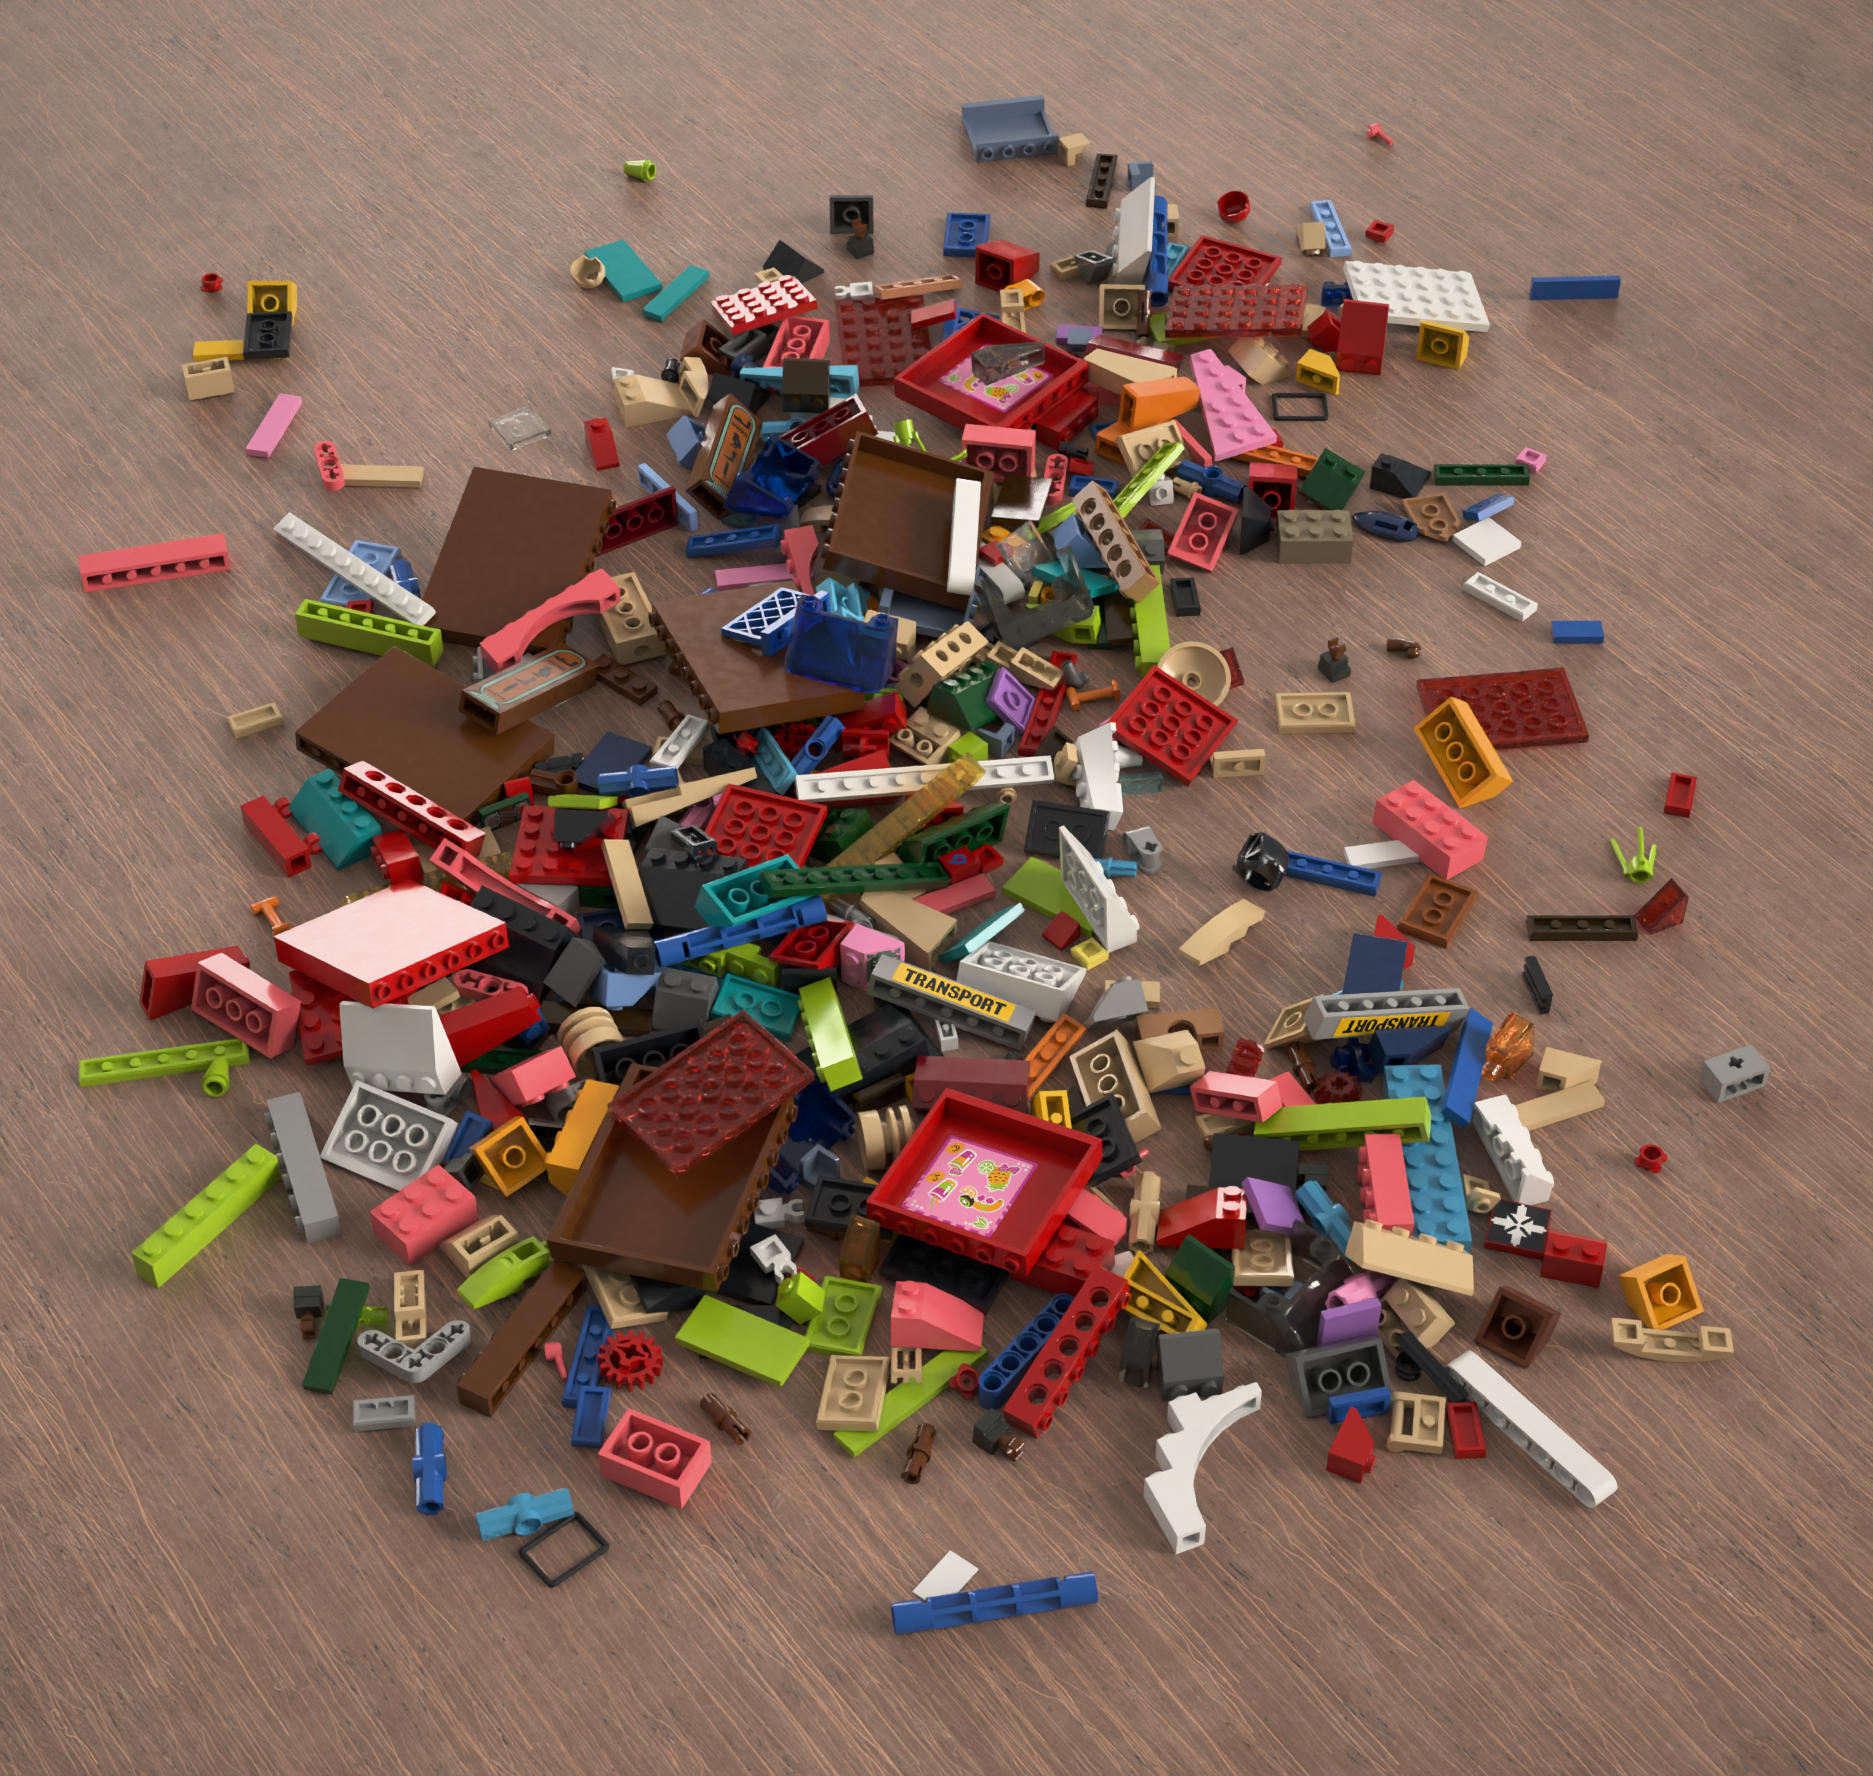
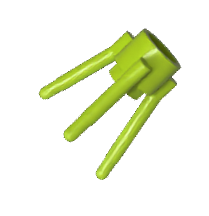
M1638 827V856H1634L1628 865L1614 838L1610 839V843L1623 868L1624 877H1630V880L1634 883H1645L1650 878H1653V865L1657 846L1655 844L1651 846L1649 860L1644 857L1643 828Z

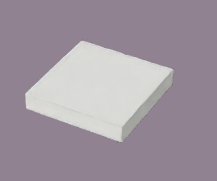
M1489 517L1454 534L1452 542L1484 566L1521 547L1519 539Z

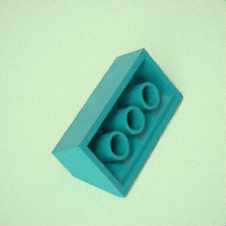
M329 768L307 778L288 808L292 812V817L307 835L315 832L320 837L321 841L317 843L322 847L323 854L340 871L371 856L370 847L374 846L372 837L381 835L382 831L381 826L361 804L338 791L341 780Z
M787 854L702 885L694 908L709 926L734 927L816 895L768 897L758 877L762 870L799 869Z

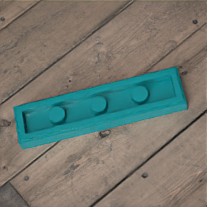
M694 265L687 267L642 309L643 316L662 322L709 278V271Z

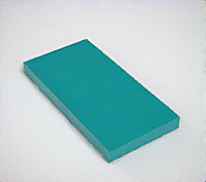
M624 239L584 251L586 257L590 259L597 257L605 266V277L603 280L622 302L662 290L661 281Z

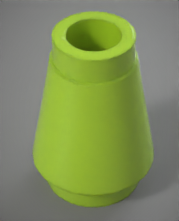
M650 160L627 161L623 167L625 174L644 181L652 180L656 175V165Z
M216 1057L212 1060L201 1080L204 1092L212 1097L222 1096L229 1089V1063L223 1057Z

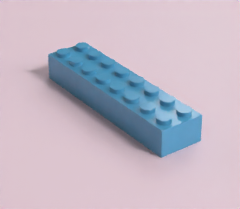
M1441 1064L1384 1066L1381 1087L1383 1099L1426 1097L1431 1112L1429 1142L1402 1144L1414 1220L1412 1236L1419 1238L1420 1233L1436 1237L1437 1243L1445 1245L1447 1240L1463 1244L1464 1250L1470 1253L1472 1238L1451 1120L1441 1113L1446 1093Z

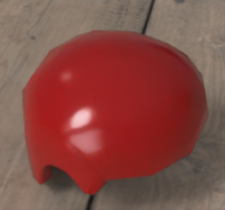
M1240 190L1227 192L1217 201L1219 216L1226 223H1239L1245 220L1250 213L1248 196Z

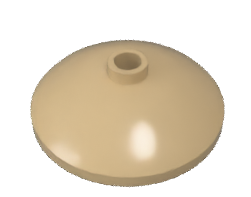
M1194 641L1177 644L1164 653L1157 665L1158 668L1217 707L1227 696L1231 683L1230 669L1222 654L1210 645ZM1187 681H1194L1195 686H1188Z

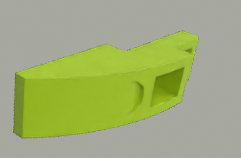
M745 943L680 962L683 965L697 968L705 973L721 978L726 971H729L735 975H740L774 988L780 982L779 963L769 961V958L761 956L760 946L751 943Z
M532 1236L504 1250L474 1272L457 1289V1294L474 1310L523 1290L524 1280L540 1274L543 1268L548 1267L554 1260L551 1258L547 1241L539 1242Z

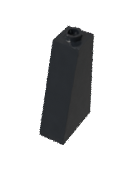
M593 926L592 942L608 964L625 974L654 975L655 946L648 929Z

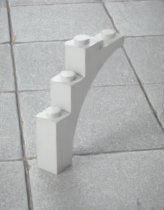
M1257 1382L1246 1386H1238L1234 1390L1221 1395L1210 1396L1204 1401H1201L1195 1392L1187 1396H1179L1173 1401L1168 1402L1167 1421L1174 1433L1166 1434L1157 1440L1155 1458L1162 1471L1155 1472L1145 1478L1143 1497L1175 1554L1203 1545L1205 1542L1206 1525L1197 1507L1193 1486L1196 1470L1208 1446L1223 1430L1240 1418L1260 1409L1262 1390Z

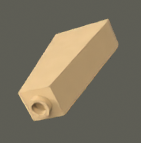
M1096 349L1083 358L1084 361L1089 363V381L1121 395L1122 386L1125 384L1177 378V368L1101 349Z
M864 892L860 898L859 905L861 906V911L873 917L876 921L874 929L902 938L905 954L924 970L930 971L940 959L939 955L947 950L957 939V919L896 892Z

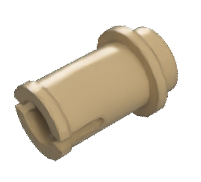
M1175 477L1172 482L1180 485V487L1173 485V492L1188 496L1189 500L1192 499L1194 492L1202 493V487L1199 486L1198 482L1191 483L1179 477Z
M1013 786L1000 787L996 793V798L999 803H1007L1010 806L1016 800L1017 793Z

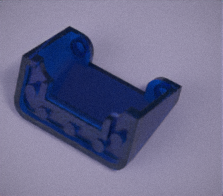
M772 433L766 441L764 450L759 452L753 465L746 473L741 471L737 475L723 508L740 514L782 519L784 515L788 517L795 506L794 502L809 483L814 484L820 474L817 469L821 462Z
M802 594L798 599L785 657V669L795 675L864 693L879 692L894 671L899 619L884 613L873 616L868 623L822 611L823 603L816 596Z
M813 1070L801 1080L802 1082L790 1091L793 1094L794 1104L798 1107L797 1118L794 1123L791 1122L788 1128L787 1141L785 1144H781L778 1151L777 1164L775 1167H771L767 1185L780 1195L785 1191L790 1195L801 1184L798 1180L801 1176L799 1173V1161L811 1149L819 1144L829 1150L837 1141L841 1139L845 1142L856 1131L853 1127L856 1123V1114L825 1083H821L820 1078Z

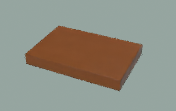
M1428 874L1398 922L1397 930L1447 949L1476 901L1478 891Z

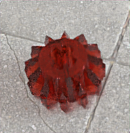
M1239 1039L1230 1056L1225 1073L1255 1078L1263 1056V1046L1250 1039Z
M1336 1069L1334 1074L1326 1071L1323 1077H1318L1314 1097L1318 1104L1361 1101L1363 1089L1362 1085L1359 1084L1357 1076L1350 1077L1349 1071L1339 1073Z

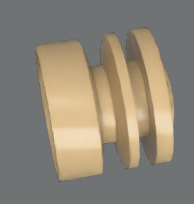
M587 1007L576 1011L568 1016L558 1031V1041L567 1055L574 1072L580 1079L596 1080L592 1048L624 1040L612 1016L607 1010L600 1007Z
M905 1105L898 1106L897 1119L891 1107L886 1108L885 1121L881 1122L877 1110L857 1112L858 1142L865 1171L885 1169L886 1156L890 1155L892 1162H894L914 1134V1124Z

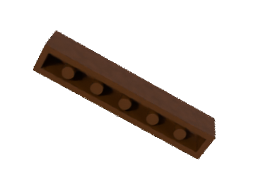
M554 1259L548 1267L543 1268L534 1286L526 1290L521 1303L516 1309L510 1311L501 1329L493 1333L490 1343L484 1351H480L476 1355L471 1368L458 1379L457 1390L460 1404L488 1417L494 1414L543 1349L545 1343L549 1341L586 1292L587 1283L584 1270Z

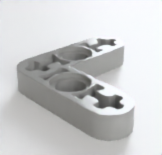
M455 1320L447 1323L416 1349H412L377 1330L361 1333L357 1343L359 1354L364 1359L409 1383H419L426 1380L471 1343V1332L467 1322ZM435 1349L444 1350L443 1352L438 1354L429 1353L430 1351ZM392 1354L400 1355V1357L394 1359L386 1358Z

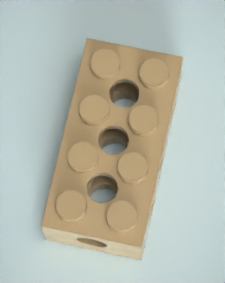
M635 572L611 577L620 587L621 602L601 614H594L616 662L625 665L665 655L664 643L659 641L656 630L649 624L648 614L652 611V606Z
M966 621L961 626L956 624L948 633H943L936 642H931L924 651L920 650L912 658V665L905 667L899 673L898 677L900 680L894 688L916 708L930 698L933 685L964 671L989 641L969 621Z

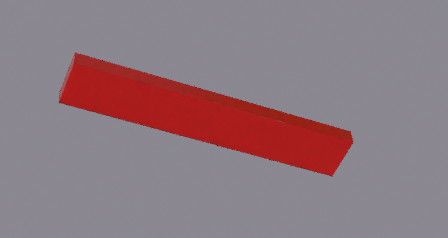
M1053 651L1049 663L1061 669L1060 665L1063 662L1071 660L1075 667L1077 655ZM1063 675L1053 690L1039 689L1018 747L1019 756L1032 757L1049 729L1053 725L1055 726L1066 695V689L1069 686L1065 675Z

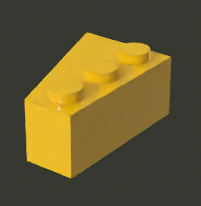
M1138 1250L1123 1278L1128 1280L1131 1298L1125 1309L1120 1308V1311L1162 1334L1205 1330L1208 1324L1151 1261Z

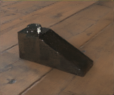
M1043 342L991 345L971 353L972 373L986 386L1045 363V344Z

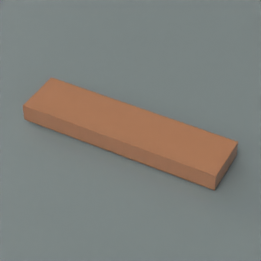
M951 274L877 285L873 287V295L884 300L963 288V280Z

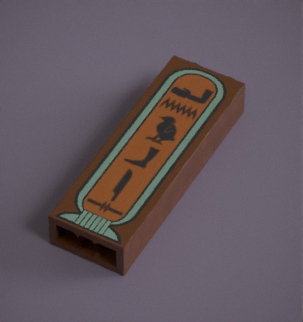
M731 393L718 401L713 407L685 488V492L718 520H721L735 510L763 422Z
M561 642L463 689L458 711L498 735L596 686L600 665Z

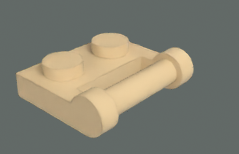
M1393 1392L1390 1397L1392 1416L1390 1435L1387 1437L1386 1442L1387 1449L1392 1452L1410 1450L1442 1454L1446 1397ZM1405 1408H1414L1412 1436L1403 1435Z

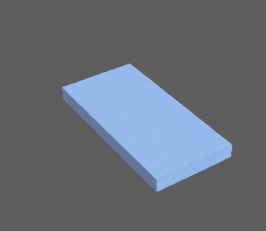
M355 540L349 550L350 553L386 577L391 573L390 566L401 556V549L398 547ZM335 574L319 602L341 605L345 608L348 601L371 599L374 602V599Z

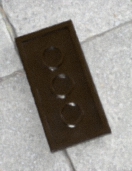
M1006 475L991 516V524L1039 528L1052 489L1053 478Z

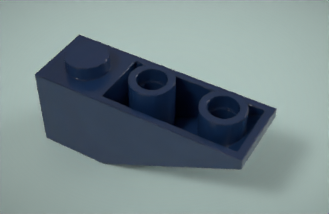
M1449 1025L1375 1030L1367 1050L1377 1073L1381 1074L1384 1072V1066L1415 1065L1444 1046L1452 1028Z

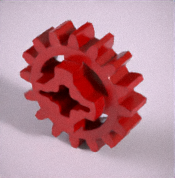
M800 720L799 724H795L792 721L790 726L782 724L781 729H776L774 739L785 756L789 757V762L792 761L801 746L807 742L818 726L813 727V722L806 725L803 720ZM809 746V753L814 757H818L817 749Z
M632 1330L628 1331L627 1336H623L620 1331L617 1332L615 1340L608 1336L606 1338V1345H600L597 1359L600 1376L606 1375L607 1384L616 1382L617 1390L626 1385L628 1392H632L635 1385L643 1390L644 1382L653 1385L655 1376L661 1375V1367L663 1366L661 1346H654V1337L646 1340L644 1339L645 1332L634 1336Z

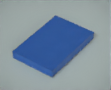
M948 212L943 256L975 257V247L988 243L990 214Z

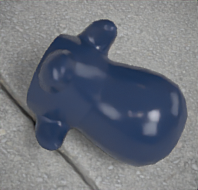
M741 353L730 365L731 377L738 379L742 368L763 367L753 362L757 360L755 356H745ZM745 379L746 382L754 383L760 386V383L751 381L749 379Z

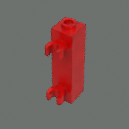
M263 795L240 805L244 825L288 878L312 867L310 854L316 855L322 851V847L317 843L321 839L315 832L308 834L303 841L297 836L284 820L292 816V812L288 808L291 804L286 797L279 798L271 805Z

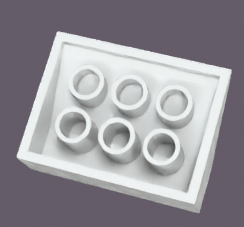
M1150 177L1121 200L1119 208H1115L1114 221L1117 222V226L1114 227L1113 239L1116 240V245H1113L1112 257L1115 258V263H1113L1111 268V276L1115 277L1114 284H1142L1152 252L1155 177Z
M1065 826L1059 827L1061 881L1092 926L1100 942L1109 953L1136 943L1137 930H1139L1138 920L1135 915H1130L1123 897H1118L1112 880L1106 879L1100 862H1095L1091 854Z
M987 941L960 961L956 981L1035 1010V1016H1039V1019L1042 1021L1055 1022L1063 1013L1067 1012L1087 969Z
M342 1001L339 1004L343 1063L352 1087H354L356 1080L384 1091L446 1095L461 1076V1070L435 1006L384 1003L378 1007L371 1008L361 1002Z
M356 1080L320 1154V1158L400 1191L443 1161L459 1124L446 1116Z

